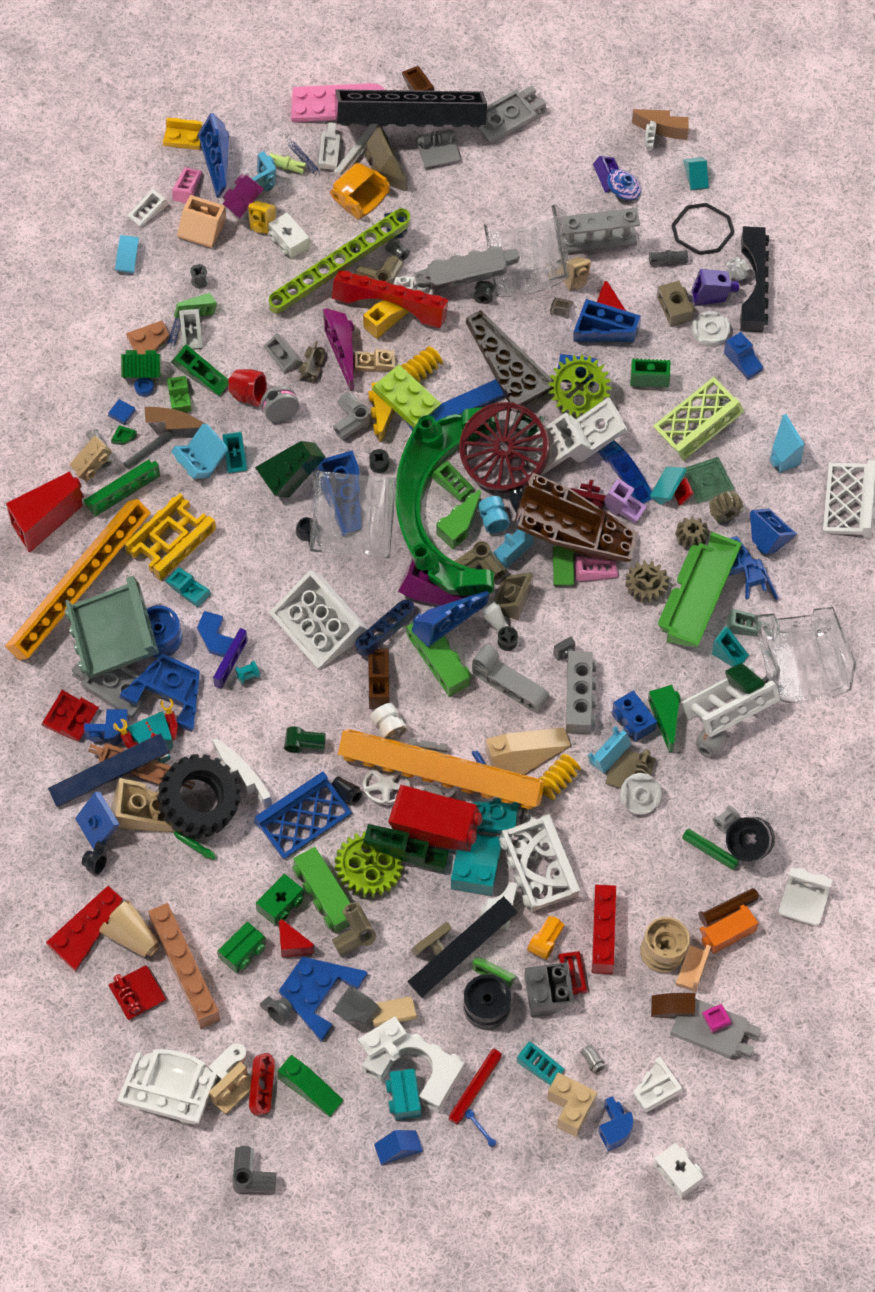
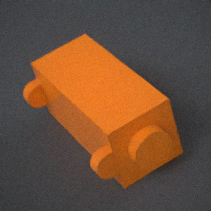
M739 906L740 910L707 928L704 926L700 927L703 946L705 948L707 945L711 946L710 950L715 954L756 932L758 922L747 906Z

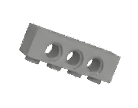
M568 651L566 733L590 734L591 727H595V715L592 714V708L596 707V696H592V690H596V678H592V672H596L597 660H593V652ZM578 673H584L586 675L579 676ZM584 691L585 694H578L577 692ZM583 709L585 712L580 713L576 710Z

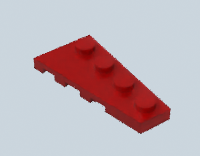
M110 886L105 887L46 941V945L77 972L81 962L87 957L91 951L90 949L101 936L99 929L104 922L109 924V916L123 903V898Z

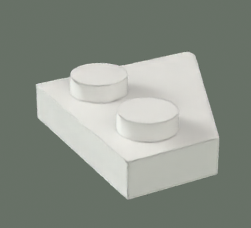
M658 1057L655 1060V1065L650 1072L646 1073L643 1082L637 1086L633 1095L643 1111L647 1113L681 1094L683 1091L661 1057Z

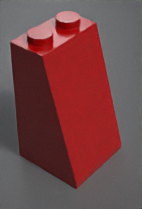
M70 471L6 503L10 523L28 552L33 551L83 506L82 498L84 496L80 489L82 485L77 477L72 476Z
M400 785L388 822L392 829L408 832L409 838L427 841L429 846L470 851L472 844L476 841V831L482 822V814L476 804Z

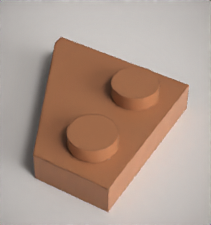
M162 320L126 333L132 349L137 350V354H145V350H159V347L169 340V333Z

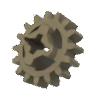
M644 560L641 566L639 563H635V569L630 567L629 573H626L625 587L628 588V594L634 593L633 599L640 597L642 603L645 599H648V602L651 603L652 598L659 601L660 595L665 596V592L669 587V576H666V569L661 570L660 564L654 566V561H651L649 565Z

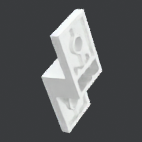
M610 398L605 399L578 419H575L568 413H564L545 427L549 437L550 453L547 465L540 476L568 457L573 458L579 463L583 462L628 431ZM605 420V427L599 429V423ZM536 439L519 446L543 448V439ZM522 451L524 456L537 463L540 461V452ZM527 461L531 471L533 472L536 466Z

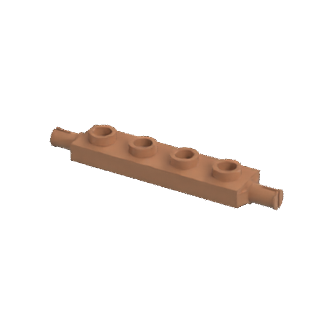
M106 743L102 748L91 744L89 747L93 749H88V752L99 755L100 763L126 749ZM154 760L129 774L160 785L171 766ZM186 781L182 786L192 790L194 788L192 785H195V781Z

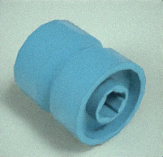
M499 496L487 497L478 504L479 513L483 518V524L488 533L504 531L510 525L508 514L504 511L503 500Z

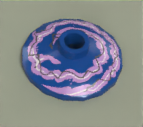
M620 169L609 173L607 177L608 187L617 197L629 201L638 198L641 193V186L636 177Z

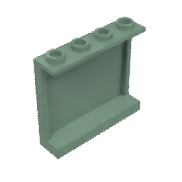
M134 576L126 578L127 584L76 604L72 605L69 600L65 601L67 606L65 614L72 625L69 627L72 637L76 640L74 649L81 659L78 664L81 672L86 673L90 679L159 654L140 583Z

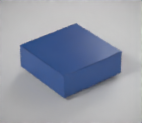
M119 399L108 412V416L125 425L136 410L135 407Z

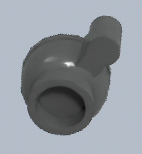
M268 996L260 1003L261 1008L266 1010L269 1016L278 1024H283L293 1011L291 1003L284 997L279 1000H273Z

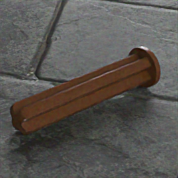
M751 888L705 912H698L699 919L705 927H708L709 923L739 909V906H746L758 900L759 894L755 888Z

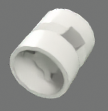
M392 703L378 707L370 715L372 722L376 728H379V733L383 738L396 740L407 731L406 724L402 719L398 718L399 713Z

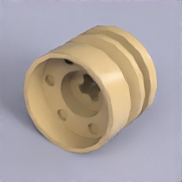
M661 917L652 921L645 931L640 946V955L643 962L656 972L668 973L677 969L681 965L690 943V935L686 926L681 921L672 917Z

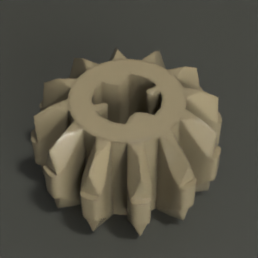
M727 490L718 496H714L713 500L709 502L710 513L718 522L733 520V518L739 517V513L743 512V501L735 491L728 492Z
M693 516L690 520L684 518L683 522L678 523L675 532L678 544L683 543L684 549L688 546H698L699 543L706 544L710 534L709 529H707V523H702L701 518L694 520Z

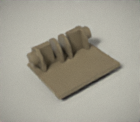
M626 750L610 767L605 784L621 788L624 781L633 774L645 773L651 776L656 758L650 755L651 752L649 750H643L640 754Z

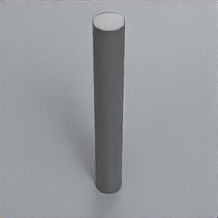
M168 429L123 463L124 466L129 469L171 438L174 433Z

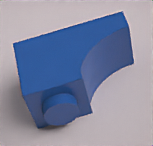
M742 332L726 340L724 354L747 380L763 371V365L754 353L753 344Z

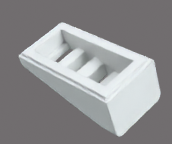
M152 189L127 216L142 228L169 204L164 197ZM143 209L148 212L147 215L142 212ZM139 214L143 219H138L136 215Z

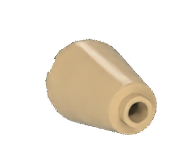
M129 900L124 901L109 916L108 925L104 922L99 929V932L144 958L146 956L152 957L159 949L157 946L159 941Z

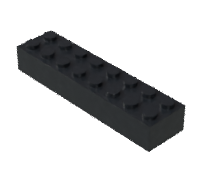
M335 89L334 111L337 124L342 126H350L351 124H359L360 126H369L370 124L388 126L389 124H396L397 126L405 127L408 124L417 127H424L426 125L462 127L463 125H470L471 127L478 128L481 125H486L487 101L483 91Z

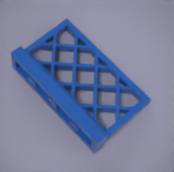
M322 771L256 815L254 823L262 830L284 860L351 815L352 812L330 784L327 775ZM327 787L331 793V799H319V791ZM306 800L315 802L314 811L301 810L302 803ZM317 802L330 804L328 814L316 812ZM332 805L341 806L345 813L340 816L330 815ZM288 812L298 813L297 822L284 821L285 814ZM300 814L313 816L311 826L299 824ZM315 816L327 818L326 825L322 828L313 826ZM272 823L280 824L279 835L270 833L266 827ZM283 825L296 827L294 837L282 835ZM298 828L309 829V837L306 839L296 838ZM281 839L293 841L292 848L287 852H284L280 847Z

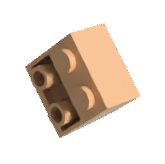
M190 195L182 211L177 237L213 248L227 220L225 206Z

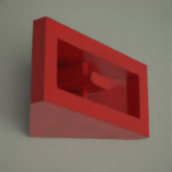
M283 919L279 921L282 958L307 956L315 952L314 944Z

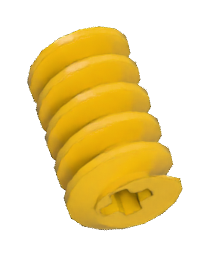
M427 346L424 351H420L419 355H415L413 359H409L401 367L415 380L420 382V376L425 379L427 377L426 372L432 374V368L437 370L439 368L437 363L443 365V360L437 350Z
M562 754L559 760H556L554 765H551L548 771H545L543 776L538 778L545 780L543 794L549 799H556L554 793L558 795L561 793L559 787L563 789L567 787L564 781L567 783L572 782L570 776L574 778L578 776L575 769L581 771V767L575 759L567 754Z

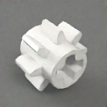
M736 257L727 263L728 268L725 270L729 273L730 280L735 278L736 281H740L748 275L747 270L750 268L745 259L740 260L739 257Z

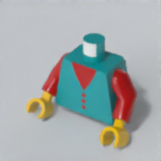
M170 698L171 704L168 708L163 706L162 700L160 702L161 707L166 711L165 714L161 711L128 727L127 722L124 719H120L123 723L122 729H119L116 723L113 724V728L121 732L120 736L127 749L160 733L168 749L173 748V741L177 737L178 724L175 713L171 710L173 701ZM167 754L161 758H158V761L165 763L169 761L171 757L169 754Z

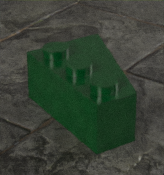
M300 441L255 468L274 496L289 498L325 459V455L316 443Z

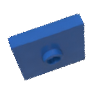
M94 792L75 817L93 850L97 841L106 843L120 825L101 792Z

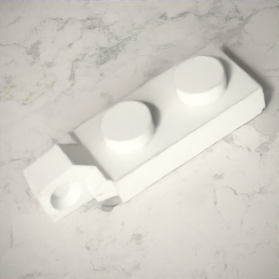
M329 122L327 132H323L321 135L318 168L330 170L337 168L340 135L335 133L336 123Z

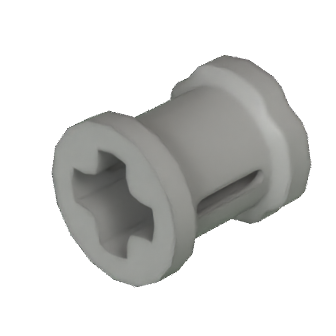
M730 805L725 808L726 811L720 816L713 818L714 825L723 833L727 832L728 827L733 822L741 818L737 810Z

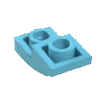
M120 235L115 271L134 273L139 237Z

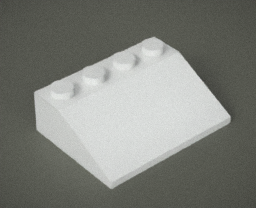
M312 570L269 612L317 669H321L354 646L356 639L369 629L323 576Z

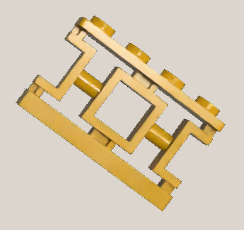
M181 493L176 497H172L162 510H158L154 517L148 523H144L140 530L125 543L126 553L129 556L132 555L135 559L139 554L143 553L152 560L148 564L149 571L154 572L155 577L160 581L216 530L215 519L210 515L207 517L203 513L196 519L187 512L190 508V503L187 499H184ZM176 512L182 517L178 523L171 518ZM188 523L195 527L190 534L184 528ZM168 527H171L179 534L170 545L159 537ZM149 537L155 543L150 549L143 544ZM160 549L167 553L162 560L156 554Z

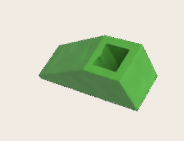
M480 489L474 494L468 495L465 502L460 506H455L447 517H442L437 522L436 535L452 549L456 548L468 537L478 510V504L481 502Z

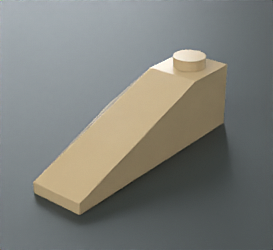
M562 727L508 733L487 738L485 750L491 766L524 775L530 770L539 767L546 760L566 750L571 745L565 728Z
M119 779L111 806V811L120 824L118 828L174 832L172 829L173 824L171 822L167 824L163 819L165 814H160L158 808L160 803L157 802L159 792L156 793L146 788V785L141 782Z

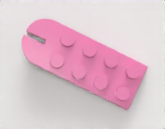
M375 83L293 87L292 122L336 120L334 111L335 89H385Z

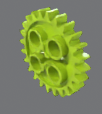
M581 354L578 360L576 355H573V361L566 357V364L559 362L561 368L554 367L553 369L557 374L550 375L554 382L548 383V385L554 387V389L549 391L551 394L555 393L551 400H558L555 407L557 408L562 405V413L566 410H569V415L576 412L577 418H579L580 413L585 414L604 401V397H610L606 390L612 389V387L607 386L611 379L605 378L609 371L602 372L605 365L603 364L598 367V359L591 362V356H589L587 360H584L583 354ZM578 367L586 369L587 374L585 377L580 378L576 375L575 371ZM590 374L594 375V377L583 386L585 390L582 391L581 389H579L570 398L566 397L567 394H569L574 388H576L577 381L581 383ZM563 380H569L572 383L570 390L566 391L561 388ZM594 381L599 384L600 388L597 392L589 390L588 385L590 382ZM580 394L584 397L585 401L582 405L574 403L575 395Z
M363 831L362 837L355 833L354 840L347 837L346 843H341V849H337V857L334 860V863H336L334 871H339L337 879L343 878L342 886L349 885L348 892L354 888L356 896L359 892H363L364 898L367 896V893H370L372 898H374L376 892L383 896L384 889L390 892L391 886L395 887L397 880H400V872L403 870V866H401L402 860L364 844L366 832ZM362 849H369L371 853H364ZM379 861H386L388 865H381ZM356 864L358 868H352L349 865ZM373 876L376 880L371 881L366 877Z

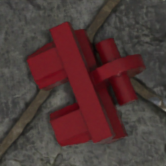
M590 479L589 484L581 483L580 489L587 491L571 488V490L602 509V506L605 505L604 499L606 496L597 494L600 493L601 487L594 486V480Z

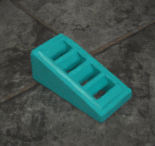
M530 1041L517 1056L516 1063L550 1086L557 1073L562 1074L565 1071L561 1065ZM530 1052L533 1053L531 1058L527 1060L526 1057L528 1056V1054ZM539 1057L540 1061L536 1066L533 1065L534 1061ZM546 1062L548 1065L542 1072L540 1069ZM552 1067H553V1068L556 1069V1070L553 1072V1074H552V1075L550 1076V1078H549V1077L547 1076V1074L549 1073V1071H550V1070L552 1069Z

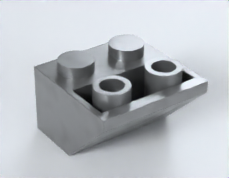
M568 962L525 968L524 979L531 1017L551 1015L574 1004Z

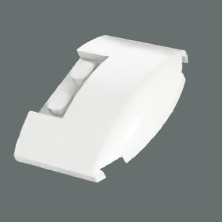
M157 1049L153 1050V1053L143 1056L142 1052L136 1053L117 1101L138 1111L144 1110L177 1119L181 1123L199 1124L210 1096L209 1091L213 1088L217 1075L214 1071L212 1073L201 1060L182 1052Z

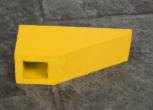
M381 301L363 315V328L378 339L409 311L390 301Z
M374 382L371 383V391H368L369 403L373 402L374 406L370 407L371 417L376 419V423L373 424L374 435H378L379 442H382L395 411L372 390L373 386L377 383Z

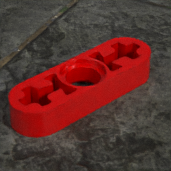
M269 1053L257 1055L253 1059L249 1109L255 1116L266 1114L271 1109L275 1061ZM260 1079L264 1081V1090L259 1086Z

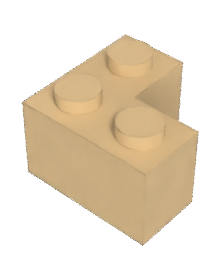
M557 1073L548 1090L547 1100L564 1108L558 1118L557 1128L577 1137L596 1102L597 1091L560 1073Z

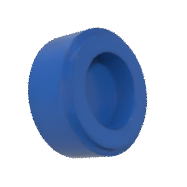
M150 378L137 379L134 384L135 392L142 397L151 395L154 391L153 381Z

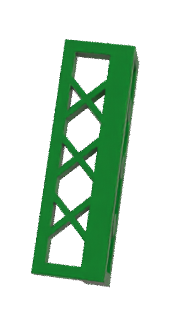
M148 459L84 499V504L94 517L98 516L160 477L159 464L156 461L151 463Z

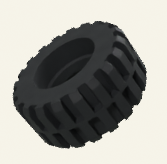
M192 754L190 758L185 756L178 763L175 762L163 777L158 788L157 802L160 803L158 808L160 814H165L164 821L167 824L169 822L173 824L172 829L177 832L179 829L183 831L182 835L187 837L190 834H194V838H201L202 835L210 837L215 832L219 833L236 814L237 806L241 800V796L238 795L241 791L240 784L235 783L238 779L235 773L230 774L229 770L231 768L227 764L225 766L220 764V759L215 758L212 760L210 755L206 754L202 758H199L198 754ZM189 780H200L207 783L216 794V807L210 812L192 810L182 799V785Z

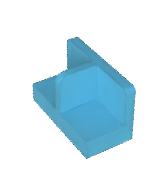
M517 530L513 535L507 533L504 543L493 554L507 569L534 544V536L525 534L520 530Z

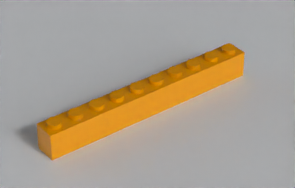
M138 499L127 501L7 642L5 647L18 660L28 659L64 617L65 609H67L65 601L69 600L72 605L75 604L151 514Z
M349 728L342 731L337 754L344 756L343 759L346 761L355 762V760L363 761L365 766H382L384 771H401L402 775L406 777H414L416 775L422 777L421 780L433 783L438 781L442 782L441 785L444 787H461V791L466 793L476 791L480 792L481 796L492 799L495 796L501 798V802L521 803V807L526 809H533V807L540 805L545 780Z

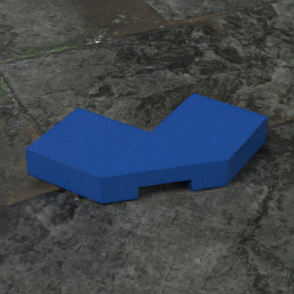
M204 611L197 626V631L200 637H202L208 652L224 658L234 638L218 634L223 622V616Z

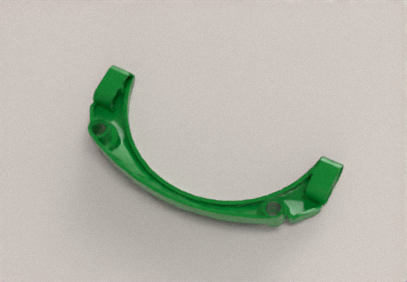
M483 407L465 409L462 415L453 414L436 422L433 416L430 415L420 417L405 445L396 476V511L408 551L415 566L420 570H429V580L451 595L472 596L485 591L492 593L494 591V572L488 569L476 570V568L463 566L445 556L434 546L422 524V499L433 472L459 449L460 437L464 426ZM493 416L486 423L495 433L497 432V426ZM484 424L477 429V431L487 436L491 435V432ZM473 433L468 441L473 442L482 437Z

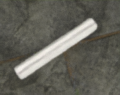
M377 124L369 126L334 170L338 178L349 170L364 152L366 143Z

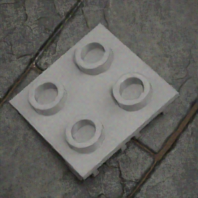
M447 129L441 131V133L436 131V134L431 132V135L420 134L416 138L424 168L461 161L454 140V130Z

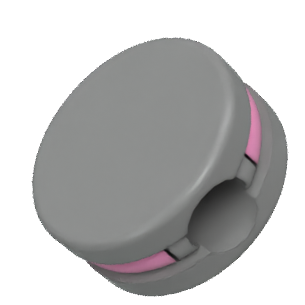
M278 386L270 389L263 395L261 407L268 420L282 422L290 419L297 413L299 401L292 388Z

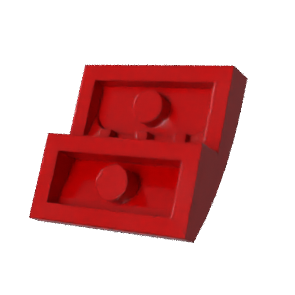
M61 690L41 725L79 742L84 734L85 723L91 722L99 707L82 697L78 699L68 692Z

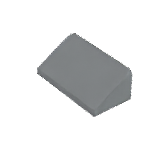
M278 333L263 346L284 373L298 367L303 362L286 339Z

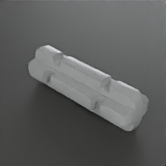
M417 739L408 740L409 745L443 754L448 752L447 744L440 743V745H437V742L424 740L417 742Z

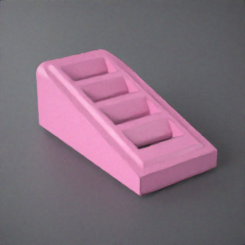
M186 167L183 169L172 189L174 201L187 203L190 195L194 196L202 176L201 170Z
M577 557L573 564L575 581L617 578L618 576L616 561ZM605 565H609V571H606Z

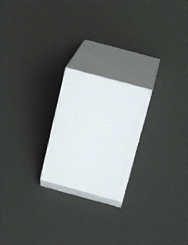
M199 309L179 311L183 346L187 344L192 349L202 348Z

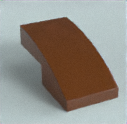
M696 993L652 995L651 1017L673 1018V1015L695 1017Z

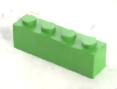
M413 623L406 626L407 637L449 697L470 686L471 673L466 666H462L459 655L456 651L451 650L449 641L445 636L430 647H427L412 632Z
M313 847L294 857L292 870L297 878L301 877L303 880L302 886L306 894H311L314 898L313 904L318 912L322 911L324 914L323 920L327 928H332L336 934L349 927L350 925L342 910L350 902L317 848Z

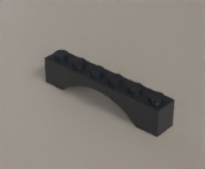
M743 226L741 253L748 259L753 268L756 285L752 294L742 304L740 331L763 332L764 325H768V314H765V309H768V298H765V293H768L769 282H765V278H768L769 266H765V262L769 260V251L766 250V246L769 245V235H766V227Z

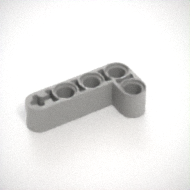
M485 644L472 660V672L477 678L532 712L537 713L550 696L543 687L500 662L499 653L490 645Z

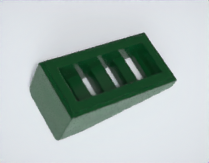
M742 663L725 671L729 685L747 694L765 685L760 677Z

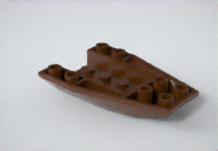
M535 473L531 474L513 528L565 550L593 558L619 562H631L638 532L570 488Z

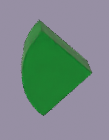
M119 425L111 439V444H126L136 437L137 431Z

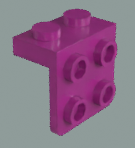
M241 173L234 182L235 188L233 190L229 188L222 197L224 199L223 205L239 218L243 216L249 204L253 203L264 189L249 177V173L245 175Z

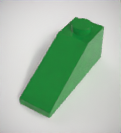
M187 344L171 360V363L181 372L217 396H220L229 385L228 378Z
M668 685L649 691L648 702L670 753L674 749L678 708L681 698L679 692L674 690L673 685Z
M290 1055L277 1071L278 1079L328 1117H331L343 1102V1099L293 1055Z

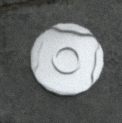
M703 312L694 319L692 333L694 338L703 345H720L729 337L730 323L726 317L724 318L718 312Z
M637 773L628 777L620 790V799L623 806L631 813L637 815H645L652 812L659 805L662 797L661 786L657 780L645 773Z

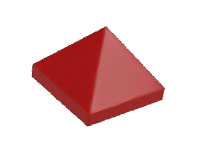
M687 478L680 482L674 493L679 506L694 495Z

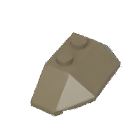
M376 125L366 143L367 151L364 152L366 161L371 162V169L376 170L387 178L391 187L406 191L407 178L383 127Z

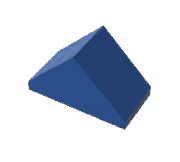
M394 1130L374 1144L381 1165L423 1152L416 1130Z

